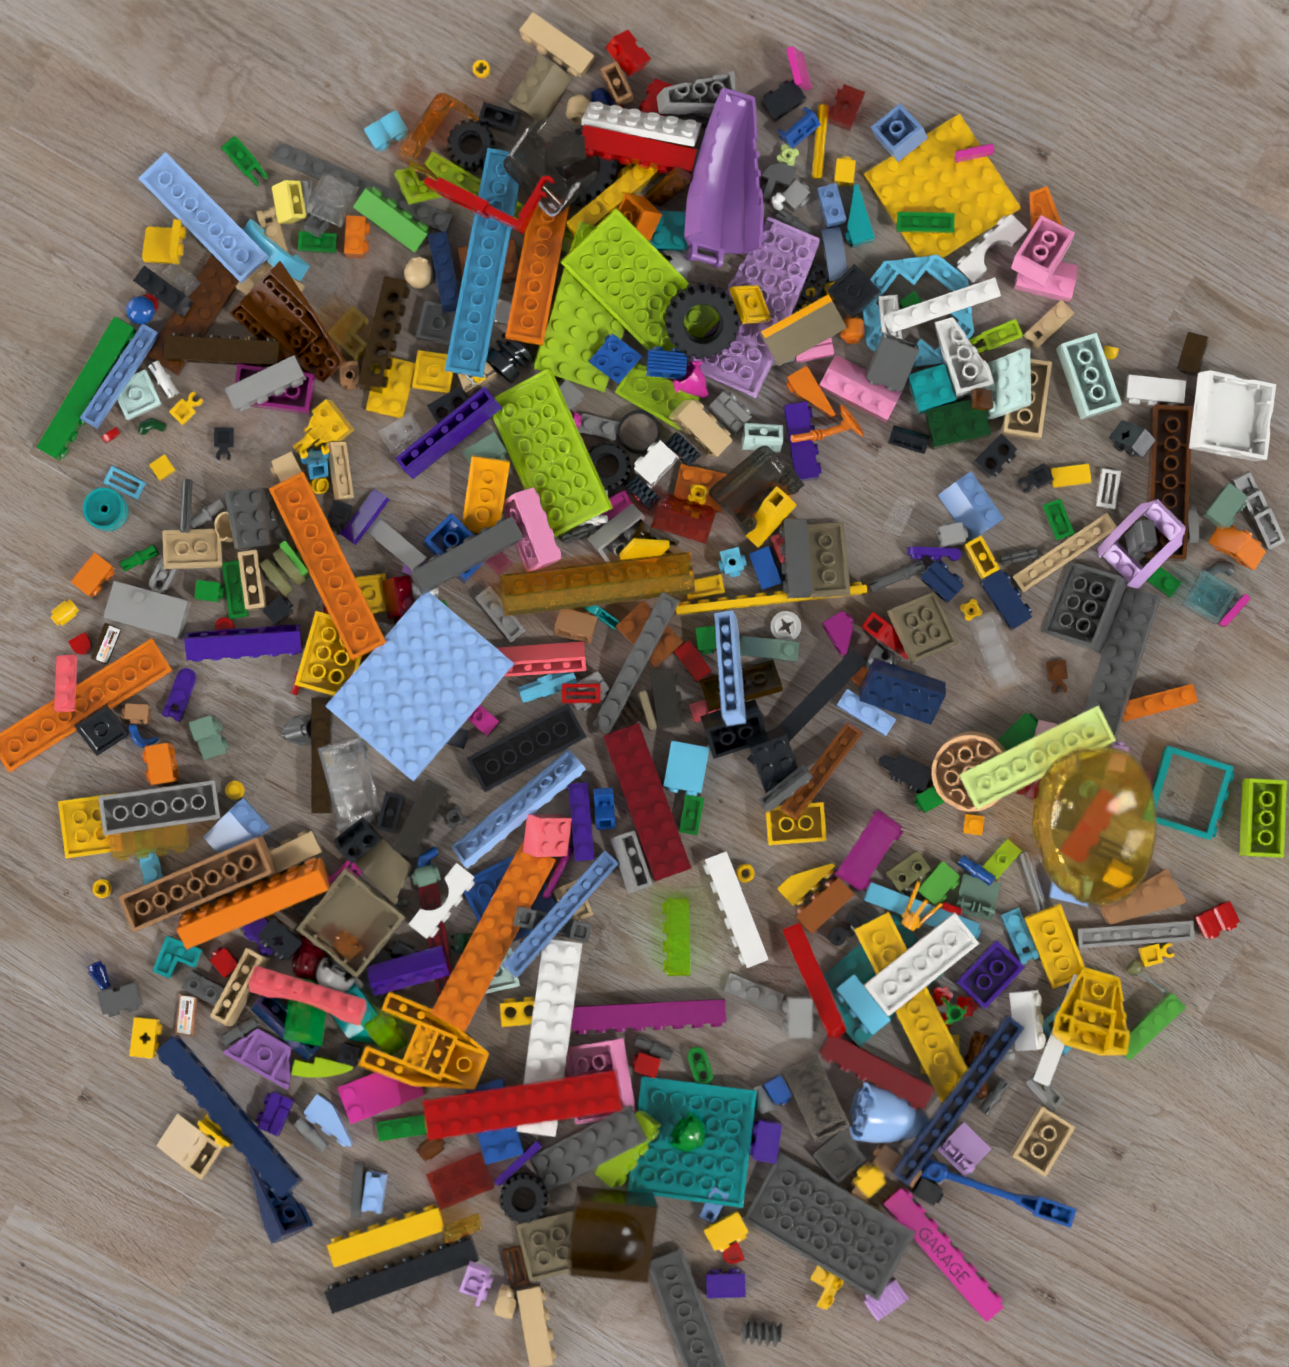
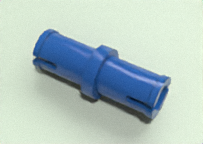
M963 855L957 864L971 873L972 877H977L988 886L996 878L995 875L984 869L982 864L975 863L966 855Z

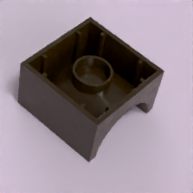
M577 1186L567 1257L570 1276L648 1283L658 1212L654 1194Z

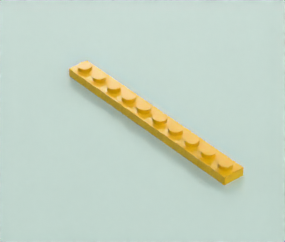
M862 582L850 583V595L846 596L866 594L867 585H862ZM776 591L774 595L767 596L766 593H758L753 598H748L747 595L736 596L735 600L722 597L717 598V602H710L709 599L698 600V604H690V601L679 603V606L676 608V615L844 596L787 598L786 592Z

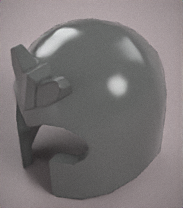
M879 640L878 645H875L863 666L868 670L873 659L897 666V662L901 659Z

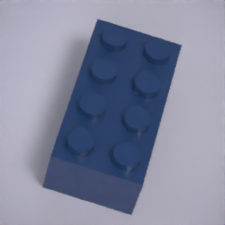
M873 659L859 688V701L930 725L946 696V682L877 659Z

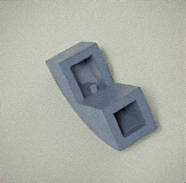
M840 227L821 230V238L825 251L829 281L838 280L847 271Z

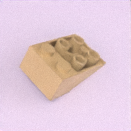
M177 1113L156 1146L184 1169L202 1180L206 1177L224 1148L214 1141L215 1138L212 1135H205L199 1130V1126Z

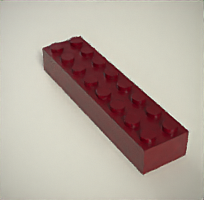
M638 723L603 736L655 882L691 869L640 724Z

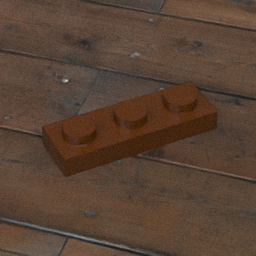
M679 167L674 168L646 193V199L662 207L692 181L693 175Z

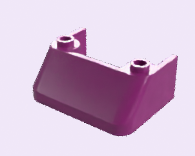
M879 809L873 811L874 815L839 869L833 873V875L839 877L858 891L868 888L872 881L869 879L893 841H898L904 832L901 830L902 825Z

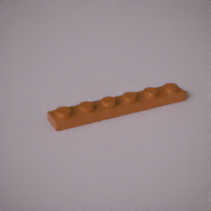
M847 722L809 770L812 775L810 781L798 788L781 806L780 811L797 821L862 737L863 732Z

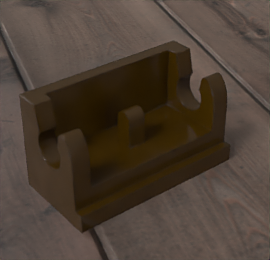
M1192 332L1187 333L1177 365L1179 372L1198 377L1209 342L1207 336Z
M642 521L633 536V539L668 540L670 546H678L680 542ZM668 548L664 553L671 555L672 551Z

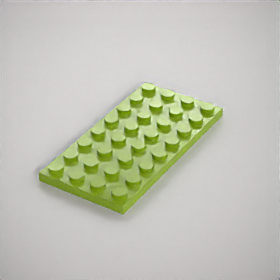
M615 208L561 260V263L648 351L653 347H662L666 351L676 349L666 330L665 311L666 307L670 305L672 296L675 297L678 290L686 289V285L690 283ZM696 305L685 315L684 326L690 335L703 337L720 320L718 311L711 305Z
M579 222L570 252L595 226ZM564 267L549 314L544 344L539 346L532 369L542 372L551 368L556 377L605 392L609 377L589 363V360L605 343L604 339L608 334L611 335L613 333L619 339H622L625 327L566 267Z
M551 368L495 396L502 409L492 417L524 489L527 490L534 487L535 492L538 493L542 510L547 515V522L553 530L554 538L613 508Z

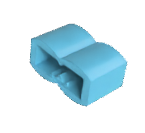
M397 110L387 114L364 129L376 151L381 150V152L389 149L392 142L404 140L407 137V133H409Z

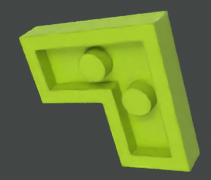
M414 167L395 170V177L408 204L442 197L431 191L425 185L424 180H419Z

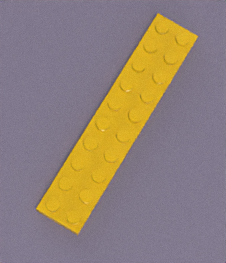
M889 912L854 929L876 975L907 951ZM924 987L898 1008L895 1013L942 1103L965 1072L967 1066L927 987Z

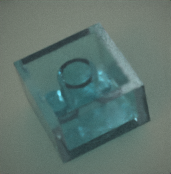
M1204 570L1198 575L1181 605L1212 624H1216L1220 621L1237 589Z

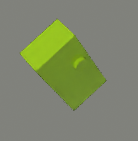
M1242 779L1239 856L1284 858L1287 780Z

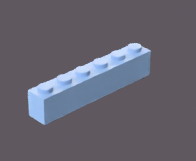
M733 610L714 613L722 717L727 726L746 723L738 620Z

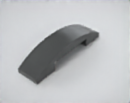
M518 906L513 925L532 930L548 912ZM570 918L556 935L588 943L592 924Z

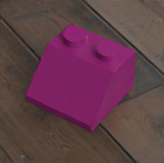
M844 611L822 623L823 629L841 658L847 653L853 630L852 624L854 623L850 614H845Z

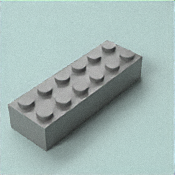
M215 780L98 797L104 836L221 819Z

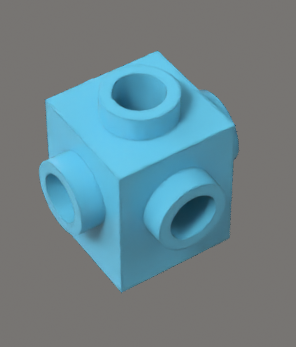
M739 547L720 551L721 560L718 561L720 572L724 571L725 576L729 575L730 578L740 576V572L744 571L743 566L747 565L744 554L740 555ZM734 561L736 564L731 566L729 562Z

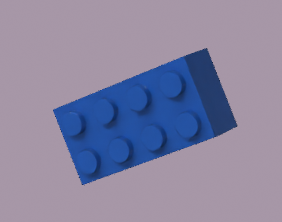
M504 1078L478 1084L475 1090L465 1089V1093L505 1087ZM517 1127L477 1133L486 1165L524 1154V1148Z

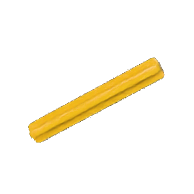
M826 104L818 105L817 118L821 125L816 129L812 167L813 179L822 178L828 105Z

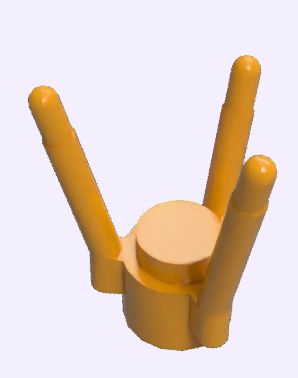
M919 881L916 883L906 910L901 916L904 918L901 923L911 931H914L916 928L919 929L942 906V903H939L920 920L919 914L928 903V900H924L915 913L911 911L909 914L920 886Z

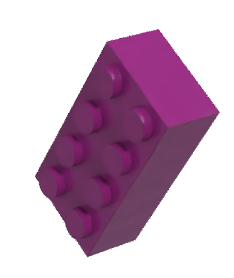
M238 364L235 383L266 368ZM304 373L306 379L303 380L302 385L295 388L291 386L285 389V393L279 396L274 394L268 397V401L262 404L255 403L251 407L311 415L316 377L314 374Z

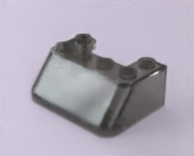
M761 446L710 489L709 495L730 521L747 535L757 525V519L753 514L759 510L765 498L776 486L786 495H794L804 484L789 463L770 447Z

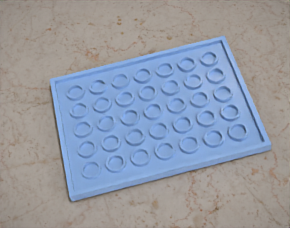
M430 592L423 596L421 595L385 636L386 643L373 650L326 705L331 712L413 782L514 665L510 659Z

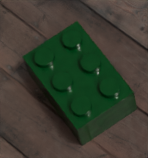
M972 399L927 409L924 413L933 450L987 438L991 435L986 410L972 409Z

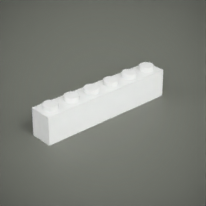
M992 278L886 314L883 317L889 334L995 299L1000 297L1001 294L996 279Z
M727 851L705 859L706 864H703L706 875L710 874L713 882H710L713 893L717 892L720 900H717L720 911L724 910L727 918H724L727 929L731 928L734 936H731L734 947H739L741 954H738L741 965H746V968L769 960Z

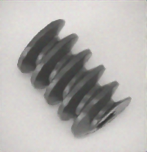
M743 1319V1344L746 1343L748 1338L752 1345L755 1339H757L758 1345H761L763 1340H765L766 1346H769L771 1341H773L774 1347L777 1346L778 1342L781 1343L782 1322L776 1328L775 1322H772L769 1327L767 1321H764L761 1326L760 1320H757L755 1325H753L752 1319H749L747 1324H745Z

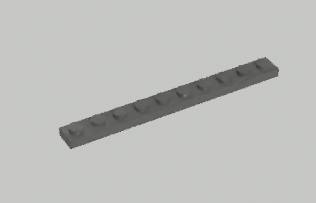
M282 142L278 143L272 156V160L357 197L361 196L365 188L374 186L382 191L384 197L396 201L400 209H405L412 213L415 220L418 222L422 221L428 227L439 232L447 231L453 219V215L425 203L408 204L404 194Z

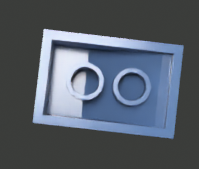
M243 798L203 838L219 854L256 837H261L271 826L246 798Z

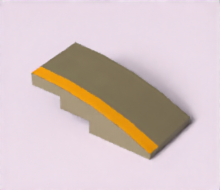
M828 294L763 330L760 334L777 365L780 366L847 327Z

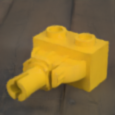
M326 399L312 410L314 415L309 421V426L304 429L307 433L293 445V448L297 449L296 452L300 455L299 451L301 449L304 451V449H308L313 444L319 447L323 443L341 442L355 429L332 400Z

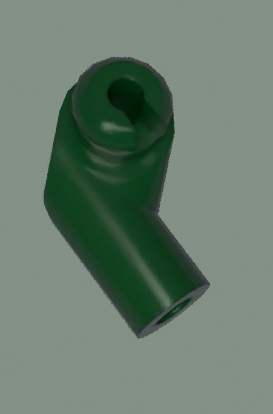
M150 418L139 423L138 432L141 435H146L149 430L156 429L164 433L167 424Z

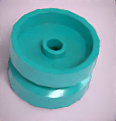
M97 488L85 497L83 515L86 521L96 529L103 532H113L120 529L126 523L129 516V506L126 499L115 490Z

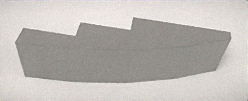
M1247 471L1231 479L1233 485L1248 496L1245 500L1247 503L1245 509L1267 549L1270 550L1285 542L1272 509L1268 507L1251 472Z
M378 516L366 531L412 571L415 566L424 563L427 559L425 555Z

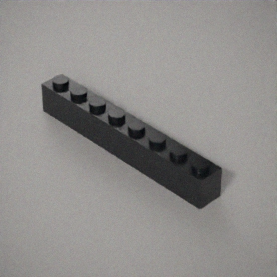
M467 1235L457 1238L456 1243L449 1245V1242L438 1245V1249L431 1251L429 1248L419 1252L420 1256L413 1258L410 1255L402 1258V1262L398 1264L390 1262L383 1265L381 1270L376 1271L374 1268L364 1272L365 1275L358 1278L357 1275L347 1278L345 1283L339 1284L338 1281L328 1285V1289L324 1293L331 1313L340 1312L469 1265L470 1261L478 1262L480 1257L473 1237L467 1238Z

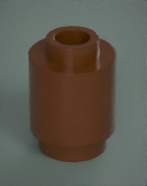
M427 1138L419 1144L416 1151L426 1162L428 1159L432 1160L445 1149L443 1145L446 1143L443 1138L428 1140Z

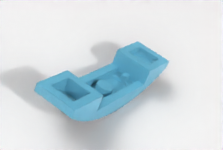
M250 219L243 231L269 256L266 262L274 267L281 261L290 276L301 281L310 265L296 254L291 256L264 234L265 229Z

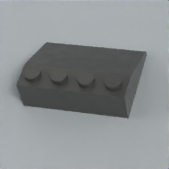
M1069 561L1042 632L1101 654L1128 582L1121 576Z

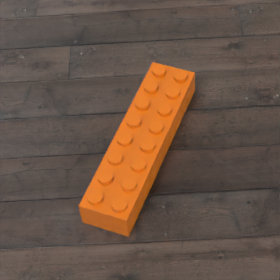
M311 858L299 867L294 865L288 868L287 872L282 874L275 873L269 877L270 879L256 881L251 887L246 889L242 887L230 896L223 895L216 902L211 904L209 902L204 903L197 910L185 911L181 914L182 916H180L176 929L185 948L194 947L327 891L331 877L322 858Z

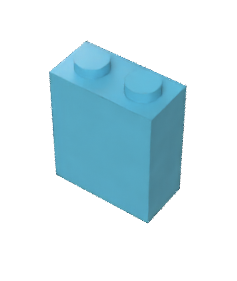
M676 741L671 742L663 787H667L666 791L678 793L679 789L686 791L685 794L697 796V793L702 792L709 747Z

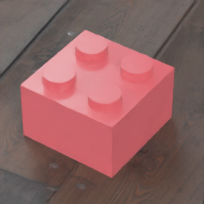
M528 814L523 852L536 857L567 856L572 818L560 814Z

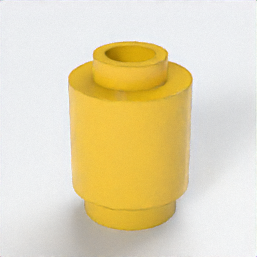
M69 599L51 611L53 615L50 618L57 626L59 624L64 626L77 616L76 613L80 610Z

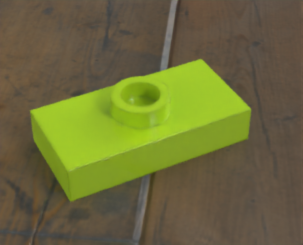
M1007 838L982 867L995 875V880H997L1022 850Z

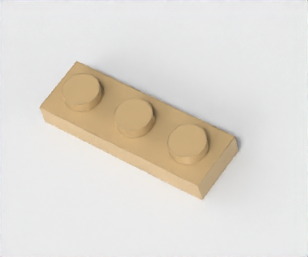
M346 442L327 443L330 450L329 465L334 499H353L354 493Z

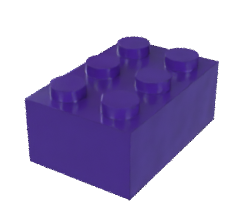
M994 940L955 982L983 1009H986L1025 967L999 941Z

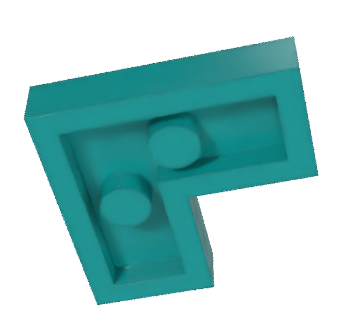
M167 935L152 972L170 979L178 961L196 968L203 949L196 946L186 949L181 940Z

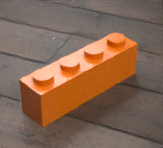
M1194 684L1129 700L1122 722L1197 703L1198 699Z

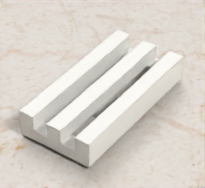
M1101 469L1096 507L1116 508L1121 471ZM1108 473L1104 503H1101L1105 474ZM1115 474L1112 503L1108 504L1112 475Z

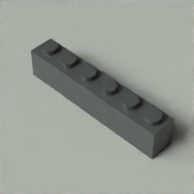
M504 517L496 522L497 525L490 528L488 526L482 529L476 537H473V535L463 540V544L458 547L453 545L446 550L447 553L441 556L440 554L433 556L429 559V563L425 565L421 563L415 566L411 573V578L422 596L522 541L523 534L512 517L508 519Z

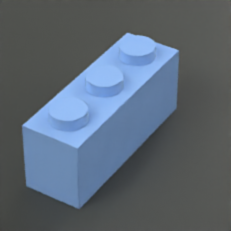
M846 689L836 707L884 737L896 721L895 718L876 706L859 701V696Z

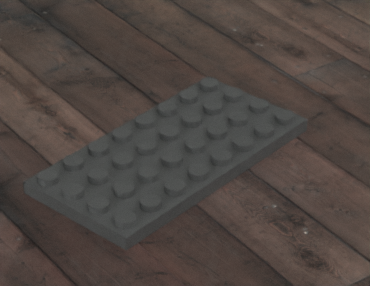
M780 1152L776 1164L774 1163L743 1219L877 1301L880 1299L916 1234V1231L783 1152Z

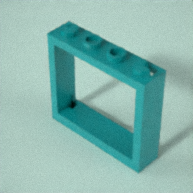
M1164 746L1142 820L1205 840H1211L1212 837L1215 838L1218 830L1216 823L1218 819H1221L1224 810L1221 808L1223 800L1226 801L1229 795L1227 787L1229 782L1232 783L1234 779V767L1171 746ZM1173 754L1225 771L1206 832L1154 816Z

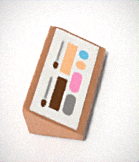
M179 995L175 1033L190 1036L195 1034L199 997Z

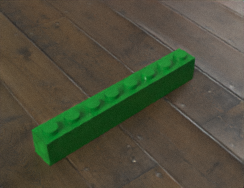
M115 316L113 317L36 448L58 461L66 457L69 452L68 447L70 443L74 442L78 437L79 433L77 431L80 426H84L86 423L80 419L81 415L135 336L137 330Z

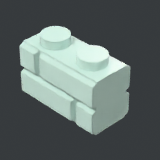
M744 424L742 450L781 451L783 425Z

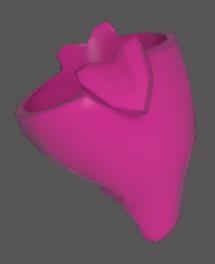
M690 361V365L686 367L685 378L673 381L675 392L678 393L681 390L690 395L706 398L709 393L706 388L705 376L700 368L702 362Z

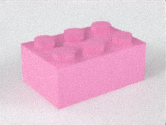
M1041 215L1015 255L1011 269L1045 286L1069 249L1075 232Z

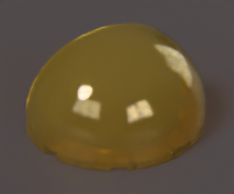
M1090 747L1072 750L1051 764L1038 786L1040 790L1038 797L1034 799L1032 813L1035 846L1039 848L1042 856L1040 861L1046 873L1062 892L1071 895L1076 901L1084 904L1108 905L1126 900L1138 889L1151 863L1156 838V810L1152 789L1147 775L1137 759L1121 748Z

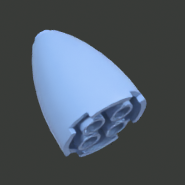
M864 1082L862 1089H857L852 1101L850 1114L852 1115L853 1126H850L849 1130L851 1137L858 1141L873 1143L898 1142L917 1137L929 1121V1118L921 1108L916 1110L909 1106V1101L904 1098L899 1099L887 1089H880L872 1083Z

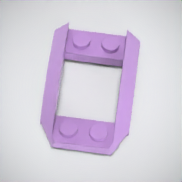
M1159 500L1141 503L1098 547L1099 558L1103 556L1129 582L1127 586L1138 589L1183 544L1182 539L1186 527ZM1143 515L1149 520H1153L1154 525L1170 540L1144 568L1133 557H1128V552L1117 542Z

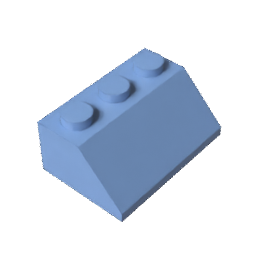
M972 472L960 478L938 495L953 519L957 520V523L962 522L963 527L966 526L969 542L1004 519Z

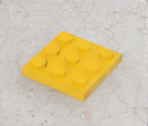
M116 793L58 801L65 859L124 850L122 834L104 836L98 797L114 795Z

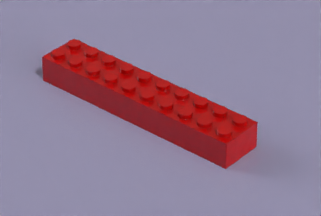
M617 1069L428 1098L422 1101L428 1140L623 1109Z

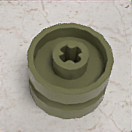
M280 547L273 553V557L278 563L277 566L270 558L263 560L260 566L271 583L286 597L293 592V586L288 579H291L297 586L303 584L307 579L300 574Z

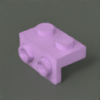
M470 1261L459 1292L476 1297L475 1306L479 1307L481 1300L485 1301L488 1293L486 1288L490 1289L493 1277H490L492 1268Z

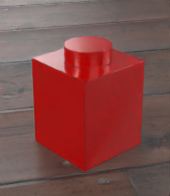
M219 947L212 953L213 957L210 959L224 978L233 973L239 963L228 947L223 949Z
M639 1051L638 1055L634 1054L631 1063L634 1066L633 1071L655 1078L661 1058Z

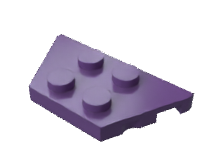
M257 1028L223 1052V1054L281 1087L289 1089L292 1047L262 1029Z

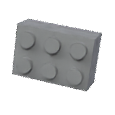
M786 996V1000H783V1013L786 1014V1019H783V1032L786 1033L788 1038H812V998L810 996Z

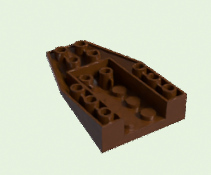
M281 261L230 312L256 338H259V341H266V338L277 339V342L283 345V360L295 356L302 371L314 374L316 379L323 383L345 362V359L315 311Z

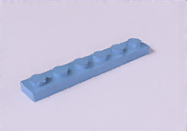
M144 324L140 326L81 415L80 419L96 429L99 428L160 336L157 331Z

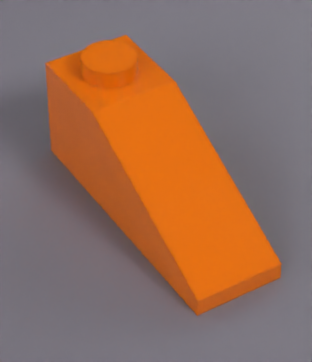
M807 366L787 377L785 385L790 393L794 392L796 397L807 402V404L827 417L835 418L836 413Z

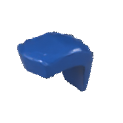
M136 724L128 726L131 738L138 747L145 748L159 741L158 737L142 739Z

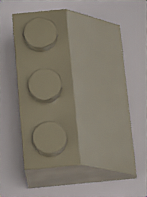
M538 54L509 101L510 108L543 127L572 78L554 62Z

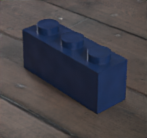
M1000 569L979 584L1010 631L1032 618V610L1027 603L1023 604L1020 597L1022 595L1016 587L1013 588L1010 584L1011 578L1007 572H1002Z

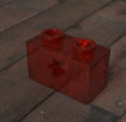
M846 84L843 85L842 89L838 88L834 98L837 100L835 107L831 106L828 117H830L829 124L851 131L865 92ZM845 104L848 105V108L846 109V111L843 110V106H844Z

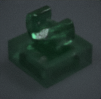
M456 933V935H452L451 938L455 939V946H450V948L455 950V952L463 953L473 933Z

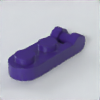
M907 547V555L911 556V559L914 560L930 557V560L939 561L941 557L955 562L961 557V551L957 548Z
M184 668L178 672L162 716L167 718L170 716L175 718V721H182L197 680L196 673L193 670ZM174 704L180 706L178 711L172 709Z

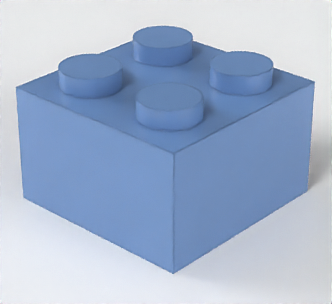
M901 103L871 126L875 138L897 162L928 139L923 127Z

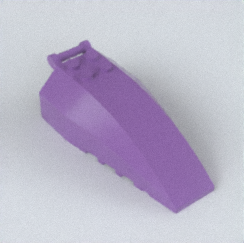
M723 88L716 100L700 146L687 196L684 236L688 244L687 260H697L712 264L715 268H720L723 264V254H747L762 249L764 207L762 189L759 186L761 170H758L757 158L760 156L756 148L758 130L756 129L755 97ZM697 248L714 252V257L697 253Z

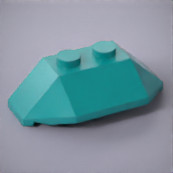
M355 980L349 990L344 993L366 1000L367 1009L361 1025L358 1026L342 1021L334 1015L332 1017L349 1040L377 1044L393 1031Z

